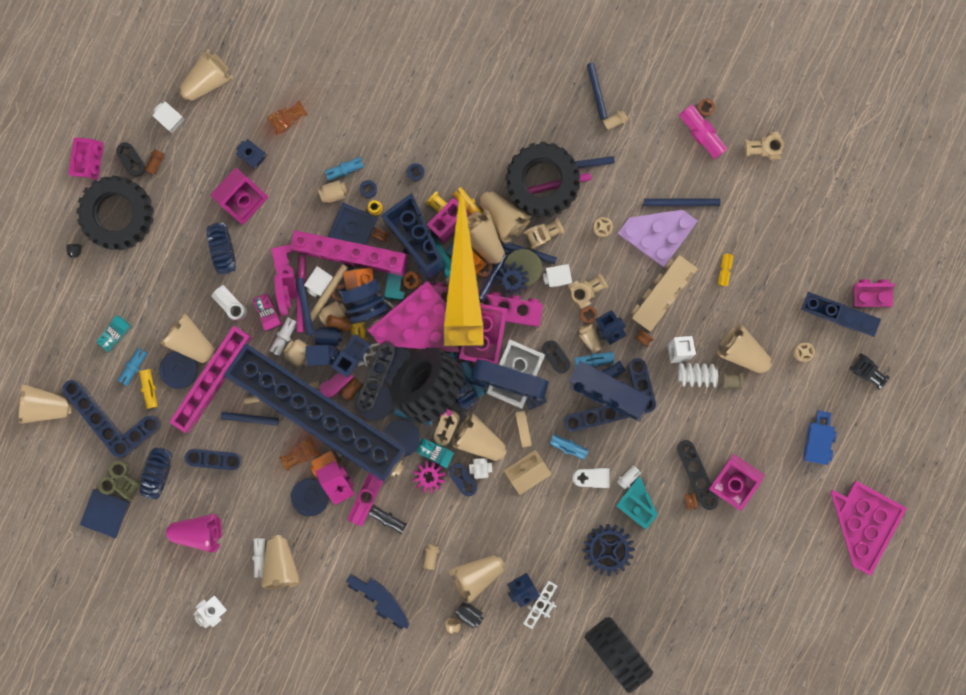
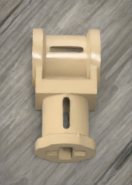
M556 218L554 222L547 225H537L523 233L527 235L532 250L550 241L551 237L560 233L564 234L565 232L559 219Z

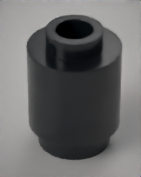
M464 601L455 612L458 619L472 629L474 626L478 628L484 620L482 617L483 612Z

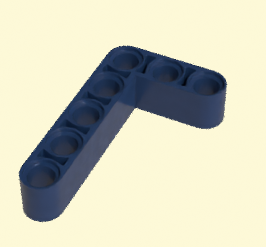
M635 358L629 362L628 371L633 389L639 390L637 383L640 380H644L647 383V388L644 392L650 397L652 406L646 410V414L655 409L656 400L647 365L643 359ZM636 361L642 364L640 372H635L632 369V365ZM601 406L567 415L564 418L563 424L568 431L573 432L630 417L614 410V417L607 419L604 412L608 407ZM588 413H594L596 416V421L592 424L586 421ZM571 417L576 418L578 421L575 428H569L567 425V420Z
M69 380L63 385L64 395L116 457L129 455L161 427V421L158 417L146 416L126 433L122 434L82 383L76 380ZM71 384H75L77 386V392L75 394H71L69 391V386ZM85 398L89 401L87 409H83L81 406V401ZM96 413L101 416L99 424L93 421V416ZM149 419L155 421V428L152 430L147 427ZM108 428L113 431L111 439L105 436V431ZM134 431L140 433V440L137 442L132 439ZM120 443L125 446L123 454L117 451V446Z

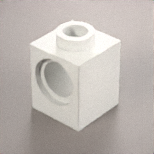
M167 102L160 103L154 109L155 113L152 115L171 133L185 120Z
M569 264L546 268V273H543L544 284H548L549 288L572 284Z
M317 266L304 285L308 288L306 292L315 298L317 295L321 296L333 277Z
M692 336L674 337L667 344L670 363L688 362L696 355Z

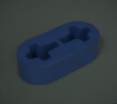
M460 463L453 464L449 469V475L458 489L465 496L474 495L477 490V484L464 465ZM454 467H461L463 469L461 471L463 479H460L458 475L454 476L452 474ZM466 480L468 484L472 483L474 485L471 493L463 490L465 485L462 481Z

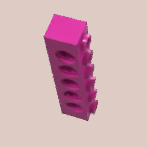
M294 230L290 249L296 254L361 268H372L375 271L403 277L405 276L409 261L408 256L404 253Z
M434 282L432 285L440 296L448 292L449 288L445 287L444 283ZM490 292V295H486L485 299L489 300L491 306L498 307L501 302H506L509 305L505 322L539 327L543 304L539 303L540 300L528 298V301L520 300V296L509 295V298L501 297L502 293ZM521 305L526 306L528 309V313L525 316H520L517 313V308Z
M236 326L232 327L169 423L184 433L190 434L226 380L224 373L245 343L249 345L253 337Z

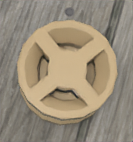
M606 217L598 218L593 225V231L599 237L608 236L613 229L612 221Z
M800 343L794 348V356L800 362L810 361L815 355V349L809 343Z

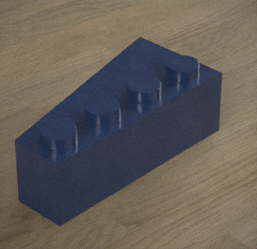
M412 193L381 215L384 224L429 279L445 268Z
M580 360L569 380L572 391L638 422H641L650 404V397H648L646 392L642 390L637 391L631 388L629 384L620 382Z

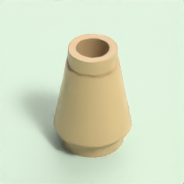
M592 323L579 329V336L591 353L602 349L597 329Z

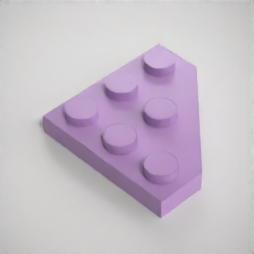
M684 210L629 218L617 234L664 268L698 221Z

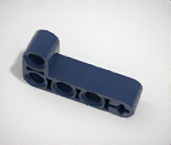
M481 359L476 360L470 380L472 384L480 387H487L489 385L539 401L544 400L549 381Z

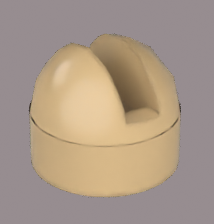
M452 617L445 621L446 630L450 634L460 631L461 620Z

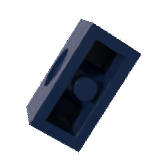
M334 345L306 346V366L333 365L340 351Z

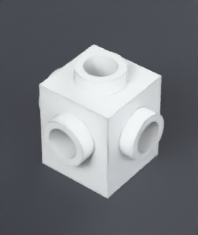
M213 596L207 602L205 599L196 606L198 610L193 614L195 621L206 629L209 625L214 627L221 621L220 616L227 610Z

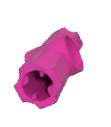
M690 105L679 114L691 130L690 132L694 139L704 146L714 160L727 150L726 146L715 134L716 131L710 122L706 119L704 120L693 105Z
M368 473L347 518L348 521L361 527L363 526L383 482ZM363 492L371 493L372 500L370 502L362 500Z

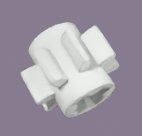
M487 458L473 459V464H469L470 474H474V478H488V472H492V463H488Z

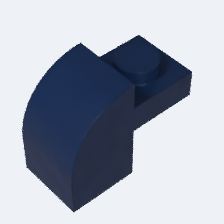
M354 334L345 349L337 357L332 368L347 378L350 377L371 344L357 334Z

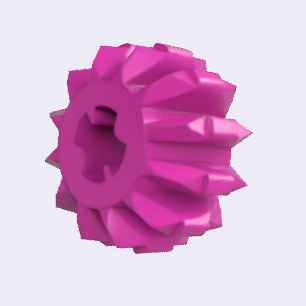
M428 461L424 463L426 468L419 464L418 468L421 472L417 470L413 472L419 475V477L413 478V481L420 480L416 488L418 489L424 485L423 493L426 492L427 487H429L430 493L434 492L433 486L440 490L441 488L437 482L441 484L445 482L443 479H439V477L445 476V472L438 474L442 466L440 465L437 469H434L436 464L434 461L431 467H429ZM432 472V476L435 477L434 481L430 480V482H427L424 474Z

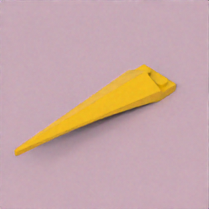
M462 189L459 196L445 314L444 346L483 345V322L464 192Z

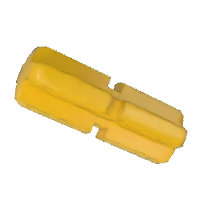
M723 254L722 270L718 279V285L726 287L729 284L731 274L729 271L732 268L734 258L732 254Z

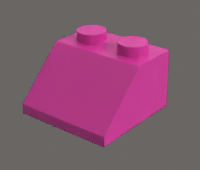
M236 167L210 194L217 203L242 225L269 198Z
M732 454L709 490L742 511L762 483L765 474L735 454Z

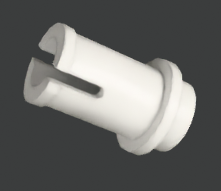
M632 465L622 477H618L617 483L623 489L630 488V484L642 473Z

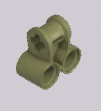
M115 461L109 467V473L112 477L102 478L98 483V488L103 494H112L117 491L121 496L132 501V496L141 483L128 475L130 467L125 461ZM118 464L122 465L124 468V471L121 475L117 474L115 471V467ZM107 480L113 484V488L110 491L104 487Z

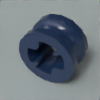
M414 163L408 167L407 174L412 181H420L424 177L425 172L422 165ZM414 167H418L421 175L413 177L411 169L415 170Z
M371 180L363 181L360 185L361 195L365 198H373L377 193L376 184ZM368 184L372 185L371 188H374L373 192L370 191L369 194H366L363 188L367 187Z

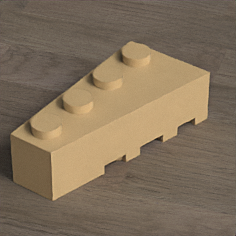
M681 255L668 261L665 265V268H667L666 272L663 275L660 273L653 283L656 285L652 291L648 289L642 297L644 299L643 303L640 306L637 304L631 311L633 315L631 320L648 332L652 331L667 311L666 309L677 298L679 291L686 286L691 275L695 274L698 270L697 267Z

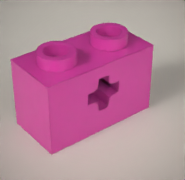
M454 198L427 224L429 231L443 244L456 230L459 202Z
M336 461L315 471L322 488L334 505L355 495L352 489L355 485L351 477L348 476L344 466L339 467Z

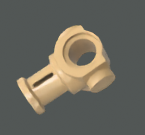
M779 132L767 133L768 137H761L758 141L746 139L744 141L745 156L761 154L762 156L769 157V160L781 159L784 148L781 135H779ZM770 142H776L779 149L773 151L770 148Z
M601 273L589 282L585 280L579 283L577 280L568 285L572 301L577 303L581 309L591 304L589 300L595 297V293L604 288H609ZM578 289L582 290L585 294L582 300H578L574 296V292Z

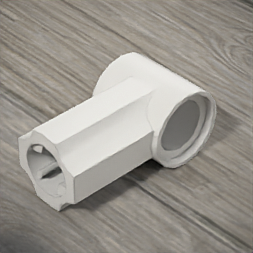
M224 285L215 290L211 295L231 319L240 321L246 317V307ZM239 306L241 308V313L239 316L235 317L233 315V309Z

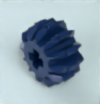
M513 262L512 268L506 263V270L500 268L499 271L502 274L496 277L502 280L497 285H505L502 291L506 292L507 289H510V295H513L514 289L517 294H520L521 290L519 287L525 290L527 286L524 283L529 282V278L524 277L528 274V271L521 272L524 266L520 265L517 269L516 262ZM511 274H514L518 281L515 280V283H512L508 276L511 277Z
M464 378V381H462L463 388L460 389V395L455 399V402L465 410L475 405L478 401V396L471 384Z

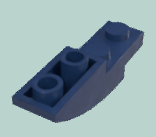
M807 292L801 310L821 319L871 337H875L881 322L880 318Z
M353 574L349 575L346 582L349 583L348 587L355 592L360 590L365 593L364 597L371 602L375 600L378 602L374 608L377 610V615L384 619L390 618L393 620L392 624L399 629H403V627L408 629L410 623L404 610L396 598L382 584L372 577L366 583Z

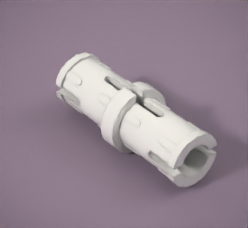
M289 317L286 318L280 332H277V338L269 351L278 356L281 355L287 341L291 340L290 336L297 325L296 321Z
M254 538V556H252V560H254V577L261 578L265 561V538Z

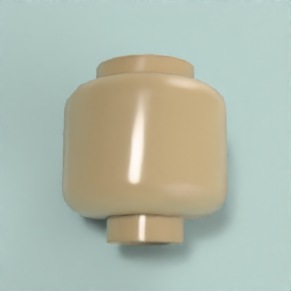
M299 339L291 340L283 351L284 359L296 368H299L302 364L306 366V346L308 345Z

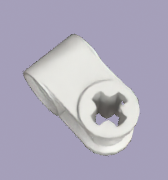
M610 468L580 469L574 472L572 479L574 484L580 487L610 488ZM581 473H583V476H586V480H583L582 484L580 480H577V476H580Z

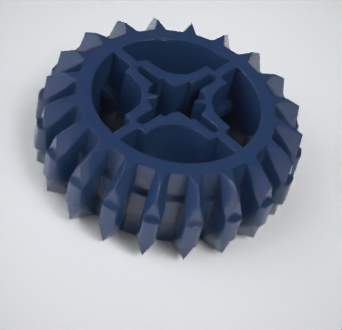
M223 222L209 225L206 235L215 270L218 274H229L235 271L236 260L228 228Z
M155 447L150 452L140 481L139 491L141 496L156 500L162 494L171 467L172 455L170 451Z
M606 524V530L603 529L602 525H599L600 532L593 528L592 532L595 535L592 537L590 534H587V537L591 540L590 542H583L589 546L582 549L583 552H589L588 555L584 556L585 560L591 559L587 565L590 567L595 564L593 567L594 572L601 568L600 575H603L605 570H607L608 576H611V570H614V573L618 575L617 568L620 567L622 571H625L622 565L625 563L630 566L631 563L627 561V557L630 559L634 558L633 555L629 554V551L633 552L635 548L628 546L634 542L633 540L626 541L630 534L626 533L623 536L624 528L617 532V525H614L612 530H610V524ZM613 534L618 536L619 539L613 542H606L602 535ZM598 540L601 544V551L594 557L593 546L595 541ZM602 542H604L609 547L610 545L613 546L611 550L613 555L615 556L614 558L611 554L609 555L608 552L607 555L604 554L606 549ZM623 543L624 554L619 559L616 555V550ZM609 557L615 564L603 565L598 561Z

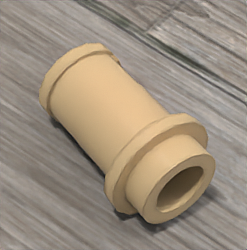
M618 110V113L602 120L608 131L622 123L626 124L625 122L628 121V118L623 110Z
M427 544L423 568L435 569L437 553L440 552L438 550L439 546Z

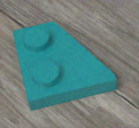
M640 477L634 481L615 505L644 529H647L658 515Z

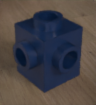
M612 310L595 319L600 328L597 330L602 340L606 339L609 345L626 336L623 329L626 326L621 317L617 318Z
M527 573L507 584L510 589L508 595L513 603L517 602L520 608L540 597Z

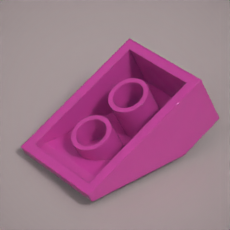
M480 303L483 322V345L461 346L459 359L474 362L477 359L498 364L508 308Z

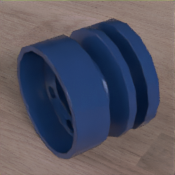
M373 277L372 281L350 290H346V287H343L339 290L343 303H353L346 309L347 313H352L349 316L350 322L371 319L388 308L387 304L382 302L384 300L383 295L374 296L375 293L381 290L376 277Z

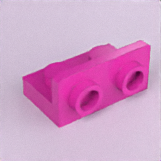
M74 137L68 175L98 180L104 143L94 139Z
M294 274L274 276L276 298L281 316L288 315V308L291 307L290 299L297 298L298 296Z
M869 279L859 280V283L853 284V307H893V287H895V283H889L887 279L878 280V283H870Z

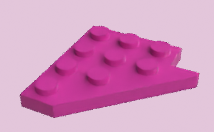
M428 281L368 329L379 344L387 340L391 341L396 347L418 349L437 347L443 351H460L457 346H444V323L447 304Z
M855 480L846 497L832 489L830 493L852 566L871 576L907 508Z

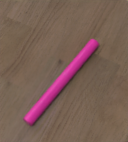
M590 172L580 175V183L592 180ZM561 180L528 187L527 189L531 194L560 187Z
M299 256L298 278H303L304 285L306 282V257ZM298 295L297 333H304L305 324Z

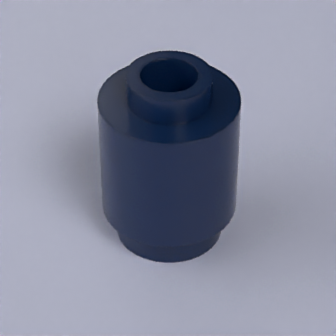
M319 327V329L314 330L315 345L339 346V342H342V332L333 327Z

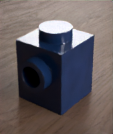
M249 139L245 142L242 141L236 148V155L255 170L268 156Z

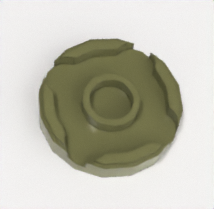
M522 248L514 250L508 255L505 264L508 263L512 268L513 262H516L517 269L520 265H523L524 267L521 272L528 271V274L524 276L529 278V282L524 283L526 286H531L539 279L542 272V263L536 253L530 249ZM511 274V277L508 276L512 283H515V280L518 281L514 274Z

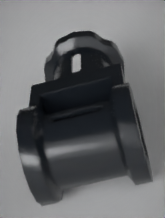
M862 353L859 354V359L856 363L849 367V370L865 381L870 380L877 386L878 390L884 387L890 378L888 375L885 376L877 370L878 366Z

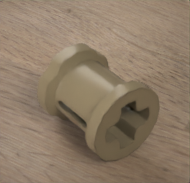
M723 373V390L727 388L743 390V373H739V375Z

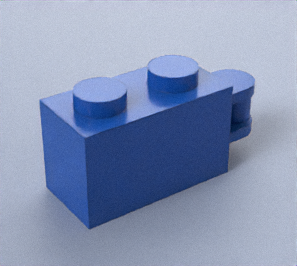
M817 410L815 422L809 423L802 460L828 465L829 461H832L833 450H831L832 442L835 443L837 432L834 431L835 427L830 426V412ZM820 419H825V425L819 424Z

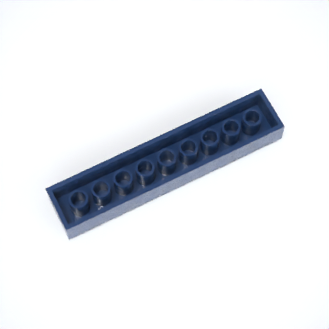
M245 343L224 373V376L229 381L384 484H386L407 453L404 447L247 343Z

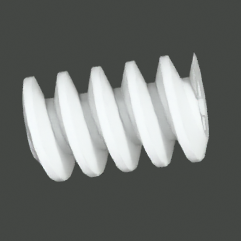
M679 363L678 384L682 381L683 387H685L687 381H689L690 386L693 387L694 383L697 382L698 387H701L702 383L705 382L706 387H709L710 382H712L714 388H716L718 383V365L716 369L714 364H710L709 368H707L706 363H703L700 368L699 364L695 363L692 368L691 363H687L684 368V364Z

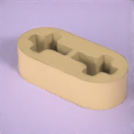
M450 410L452 412V423L448 426L449 416L443 415L435 431L434 440L441 446L447 445L451 441L460 418L458 413ZM444 430H446V431H447V432H446V435H445L446 438H445V439H442V438H441V437H442L441 434L443 433Z
M525 410L515 412L522 448L530 447L532 444Z

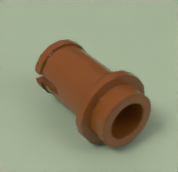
M154 149L150 153L152 155L144 170L156 175L162 159H165V154Z
M329 314L326 319L327 327L340 329L341 332H348L351 329L352 322L347 317L340 318Z
M356 377L345 389H341L340 395L346 401L353 400L352 397L363 386V383L359 382L354 387L359 381Z

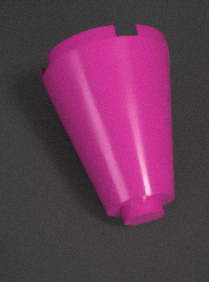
M209 514L173 522L166 529V537L173 543L215 553L220 547V544H217L218 538H222L221 520L216 517L217 514Z

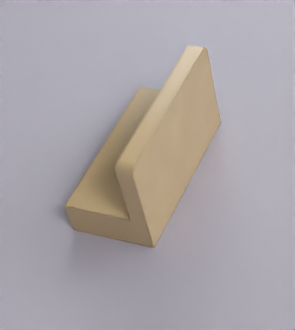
M536 450L504 470L519 495L551 475Z

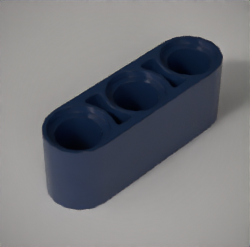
M191 449L185 454L186 463L193 467L236 470L241 467L243 462L241 455L235 452ZM193 452L199 455L197 463L192 462L190 459V455ZM212 454L218 456V463L216 465L211 464L209 461V457ZM231 456H235L238 460L235 467L230 466L228 463V459Z

